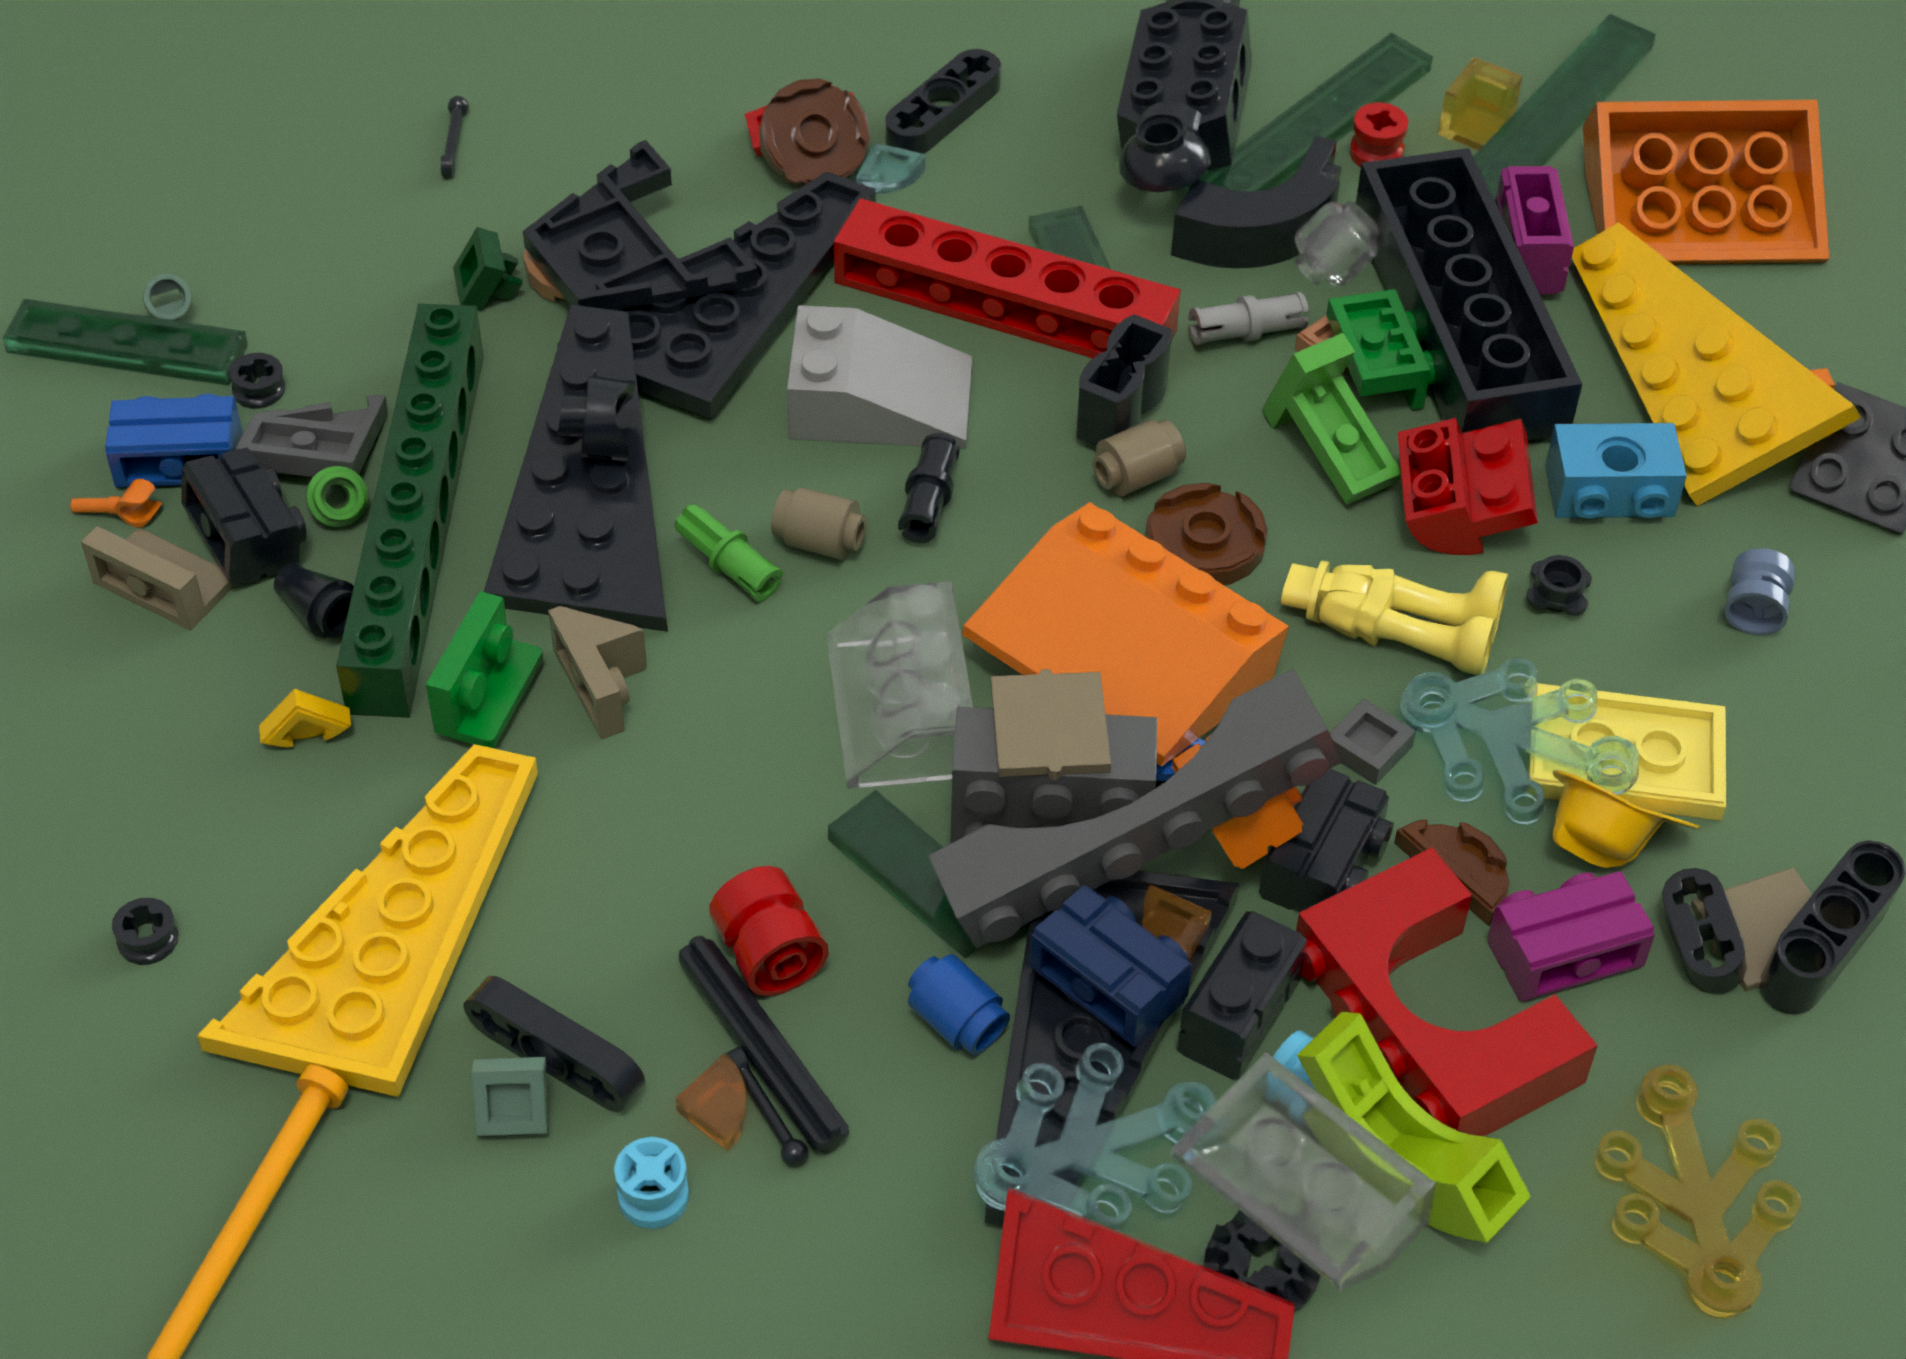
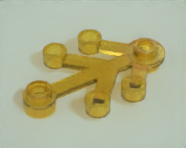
M1673 1064L1661 1065L1651 1069L1643 1077L1637 1094L1636 1104L1640 1114L1646 1121L1664 1129L1678 1180L1641 1157L1642 1147L1633 1135L1624 1131H1611L1605 1134L1600 1140L1595 1155L1597 1169L1605 1177L1616 1181L1623 1180L1641 1192L1624 1195L1618 1201L1612 1217V1227L1622 1240L1633 1244H1642L1685 1272L1688 1290L1700 1309L1716 1317H1731L1747 1311L1756 1302L1761 1291L1762 1278L1755 1263L1777 1232L1792 1226L1801 1207V1197L1792 1185L1784 1181L1772 1180L1764 1183L1759 1188L1752 1205L1754 1216L1730 1244L1722 1218L1757 1170L1769 1166L1774 1161L1781 1145L1780 1132L1772 1123L1764 1119L1754 1118L1742 1123L1733 1143V1153L1711 1181L1691 1116L1698 1097L1697 1086L1691 1075L1682 1067ZM1661 1087L1671 1088L1679 1094L1667 1093ZM1747 1138H1758L1768 1148H1755L1748 1143ZM1619 1150L1624 1152L1629 1160L1625 1162L1616 1161L1609 1156L1607 1151ZM1766 1200L1780 1201L1786 1206L1788 1211H1775L1767 1205ZM1655 1202L1690 1223L1697 1244L1659 1222L1660 1210ZM1636 1212L1642 1215L1647 1223L1643 1225L1634 1224L1624 1214ZM1714 1272L1725 1273L1736 1282H1723L1716 1277Z

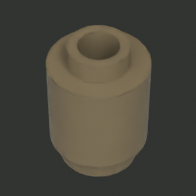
M1150 419L1099 441L1096 447V456L1092 461L1093 470L1097 480L1105 489H1111L1119 496H1126L1173 475L1177 466L1185 462L1186 450L1179 431L1170 421L1162 420L1156 422Z
M799 487L796 491L785 489L781 492L775 504L771 522L772 535L782 538L786 546L839 560H844L850 550H859L867 527L866 516L860 514L858 501L804 487Z

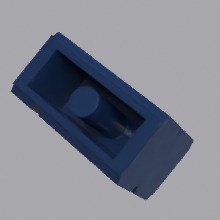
M1083 885L1062 904L1059 911L1056 909L1043 920L1031 935L1030 967L1133 1047H1138L1158 1028L1162 1020L1165 1021L1185 1002L1188 996L1192 964L1188 961L1183 948L1168 936L1160 935L1156 938L1136 923L1130 908L1114 896H1108L1104 899L1090 887Z

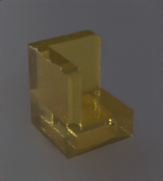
M1473 57L1445 93L1438 134L1478 151L1488 152L1515 118L1523 76Z

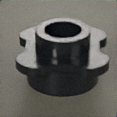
M1554 555L1537 561L1532 565L1530 575L1534 578V585L1528 589L1526 594V600L1532 607L1536 609L1546 608L1555 612L1565 611L1571 616L1581 615L1587 610L1588 600L1584 597L1585 588L1591 585L1592 576L1578 560L1565 555Z

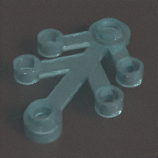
M1525 658L1509 659L1499 669L1456 683L1450 677L1440 672L1421 673L1409 682L1400 697V710L1404 721L1416 731L1431 734L1446 767L1444 771L1446 791L1451 798L1457 801H1472L1478 798L1484 790L1483 768L1477 760L1468 757L1457 728L1482 737L1505 788L1506 814L1512 821L1519 824H1530L1539 820L1544 813L1545 803L1542 787L1537 782L1531 780L1518 750L1586 774L1588 781L1616 795L1629 790L1636 783L1639 776V754L1636 747L1623 737L1605 736L1587 746L1534 727L1559 717H1563L1573 723H1582L1590 720L1597 712V690L1591 682L1576 678L1566 681L1558 690L1531 698L1538 688L1537 669L1531 661ZM1515 675H1522L1528 678L1522 684H1514L1508 681L1509 678ZM1500 694L1508 700L1519 702L1494 711L1473 705ZM1574 696H1582L1588 700L1583 705H1572L1567 702L1568 699ZM1430 703H1437L1442 705L1441 707L1436 709L1423 708L1425 705ZM1607 768H1618L1622 773L1609 775L1602 773V771ZM1462 774H1468L1475 778L1469 784H1458L1454 781L1457 776ZM1522 796L1531 797L1535 800L1534 804L1526 807L1518 806L1514 801Z
M1095 1043L1087 1047L1076 1066V1075L1079 1083L1060 1139L1034 1148L1044 1112L1050 1111L1055 1106L1063 1092L1064 1081L1059 1071L1051 1065L1045 1063L1032 1064L1024 1071L1017 1084L1016 1096L1019 1103L1006 1139L994 1140L986 1144L974 1162L973 1176L977 1191L987 1204L996 1209L1005 1210L1007 1191L1010 1187L1116 1231L1122 1228L1132 1210L1130 1198L1125 1191L1144 1198L1153 1209L1159 1212H1175L1182 1206L1192 1189L1191 1178L1184 1168L1175 1163L1165 1162L1158 1164L1154 1169H1150L1114 1153L1163 1135L1174 1143L1184 1146H1192L1202 1142L1218 1118V1105L1215 1096L1207 1086L1199 1082L1178 1083L1168 1090L1159 1105L1095 1127L1106 1091L1115 1085L1124 1068L1123 1058L1114 1047L1105 1043ZM1095 1061L1105 1065L1109 1074L1097 1072L1090 1062ZM1030 1082H1039L1045 1085L1050 1094L1036 1092ZM1184 1103L1191 1105L1199 1113L1190 1111ZM1002 1165L1013 1168L1021 1177L1010 1176L1003 1170ZM1072 1168L1108 1184L1100 1185L1090 1193L1053 1174ZM1158 1181L1170 1183L1175 1188L1177 1195L1164 1192L1159 1187ZM1102 1202L1110 1205L1115 1210L1117 1217L1104 1215L1099 1210L1097 1203Z

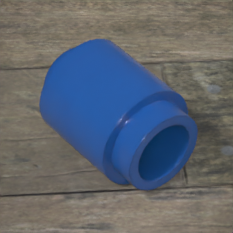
M954 954L947 955L941 959L936 956L928 958L915 970L908 982V987L912 990L908 998L909 1007L956 1050L965 1048L973 1056L981 1054L1001 1036L1010 1021V1014L1002 1008V997Z

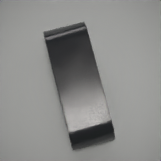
M1867 840L1853 845L1781 933L1760 977V991L1765 1000L1774 1008L1785 1013L1800 1014L1808 1012L1820 1001L1883 920L1906 875L1905 863L1898 852L1891 846L1879 841Z

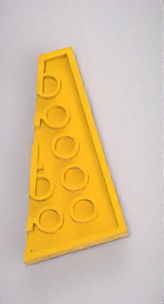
M1619 222L1573 249V262L1652 422L1674 423L1687 475L1684 486L1696 506L1705 503L1861 418L1856 407Z
M474 744L424 796L425 806L403 829L395 827L380 843L381 852L363 871L355 869L287 940L289 949L266 974L261 976L256 973L239 991L241 1000L220 1022L213 1018L197 1035L201 1051L302 1074L304 1068L308 1065H318L339 1075L349 1086L399 1097L537 778L536 758Z

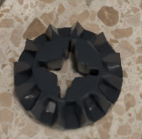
M1270 1207L1261 1214L1246 1215L1239 1209L1231 1221L1223 1226L1216 1224L1204 1256V1267L1293 1302L1295 1306L1294 1312L1303 1307L1315 1293L1322 1269L1318 1256L1317 1239H1310L1302 1231L1298 1218L1289 1222L1275 1216ZM1278 1247L1275 1262L1278 1270L1266 1265L1259 1272L1254 1271L1247 1278L1252 1256L1249 1250L1260 1255L1268 1248Z

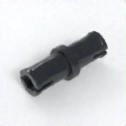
M932 433L925 437L922 442L917 467L912 469L907 476L905 483L907 500L903 514L899 518L898 529H905L902 532V536L912 542L926 543L936 536L942 507L949 503L953 494L954 483L951 476L955 462L959 457L960 447L959 445L954 446L956 440L947 434Z

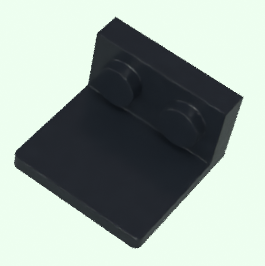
M1837 382L1834 390L1856 407L1861 418L1807 447L1790 484V490L1793 494L1901 535L1906 531V407Z

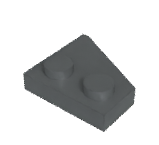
M366 396V409L333 414L330 402L306 405L297 410L279 409L254 413L235 450L248 447L263 469L271 467L276 474L284 473L313 477L325 468L342 466L355 471L359 475L387 418L386 396Z

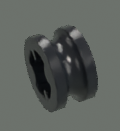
M265 353L246 354L236 359L229 369L232 396L243 407L259 409L271 406L280 400L285 392L283 367L280 361L272 355Z
M139 898L130 901L118 909L113 917L112 931L120 955L130 963L151 965L162 961L173 952L178 943L179 933L175 925L174 915L170 906L162 900ZM144 924L153 925L152 935L138 938L139 932L137 927Z

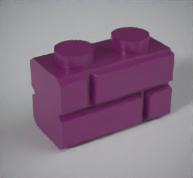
M1507 166L1500 173L1498 195H1496L1495 203L1539 294H1558L1565 289L1568 276L1567 267L1570 266L1574 249L1558 170L1552 166Z
M1617 871L1600 877H1595L1592 873L1577 874L1565 881L1560 888L1537 895L1531 890H1521L1509 895L1498 906H1495L1487 938L1489 947L1501 969L1504 968L1506 971V978L1519 1001H1526L1645 966L1655 934L1654 926L1641 904L1635 902V894L1623 873Z

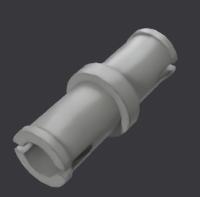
M1302 292L1258 300L1253 295L1239 296L1236 303L1205 308H1191L1188 320H1197L1198 324L1188 325L1189 332L1195 345L1241 337L1245 342L1256 341L1264 333L1296 328L1305 329L1308 326L1309 317H1299L1298 313L1309 312V308Z

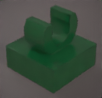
M476 227L453 266L460 305L477 306V311H482L492 294L504 300H512L523 284L521 278L511 276L518 265V259L512 255L502 253L497 232Z

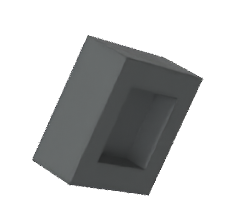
M1363 698L1330 732L1341 763L1377 785L1413 747L1416 730Z

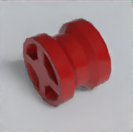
M1381 102L1369 103L1360 107L1354 117L1353 130L1355 135L1351 139L1349 151L1352 161L1361 167V163L1403 157L1405 145L1402 140L1406 137L1409 122L1406 113L1399 107Z

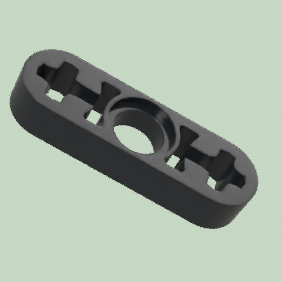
M970 49L959 53L887 113L885 119L887 147L893 153L905 157L920 156L931 150L999 92L1001 62L999 58L992 52L983 49ZM950 99L956 103L950 106H938L932 104L931 101Z
M488 976L463 1004L464 1011L469 1020L485 1036L521 1058L545 1057L547 1074L607 1110L613 1112L622 1111L645 1084L642 1070L623 1050L500 977Z

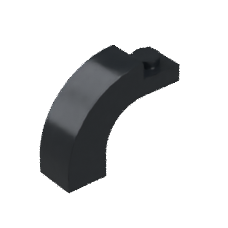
M1316 135L1296 173L1288 181L1271 189L1237 191L1196 180L1191 184L1175 212L1171 256L1213 267L1255 268L1290 260L1314 247L1326 236L1335 222L1341 166L1334 164L1337 141Z

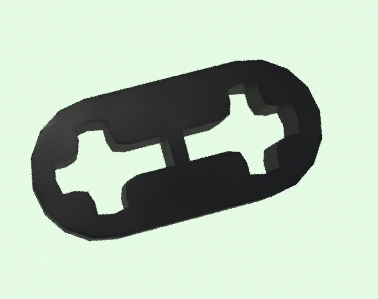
M1689 868L1674 873L1665 882L1662 896L1666 921L1685 974L1691 984L1701 991L1709 993L1727 992L1735 988L1744 979L1747 965L1744 941L1724 888L1719 879L1707 870ZM1696 893L1698 899L1704 901V919L1695 921L1691 907L1684 901V896ZM1713 939L1718 954L1721 957H1725L1724 966L1713 968L1709 960H1705L1703 942Z

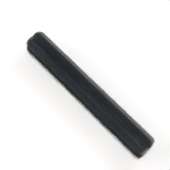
M701 935L692 938L689 944L679 951V963L811 1147L817 1151L821 1150L826 1154L836 1150L838 1145L849 1136V1126L715 942Z

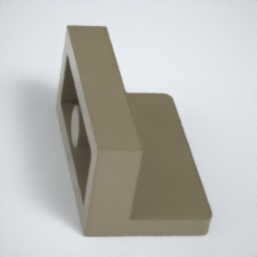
M96 526L81 541L94 584L189 631L234 587L231 582H228L219 566L143 529L135 530L125 540Z

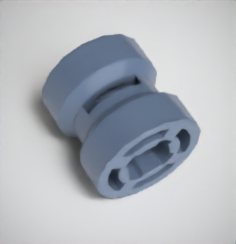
M1767 548L1747 550L1735 559L1730 579L1732 588L1728 592L1724 609L1726 620L1734 628L1747 634L1769 635L1778 632L1786 625L1790 609L1789 595L1792 592L1796 575L1792 561L1784 554Z

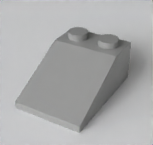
M798 305L787 385L789 439L922 446L926 436L932 433H943L956 440L954 446L959 445L960 448L966 449L973 356L857 308Z

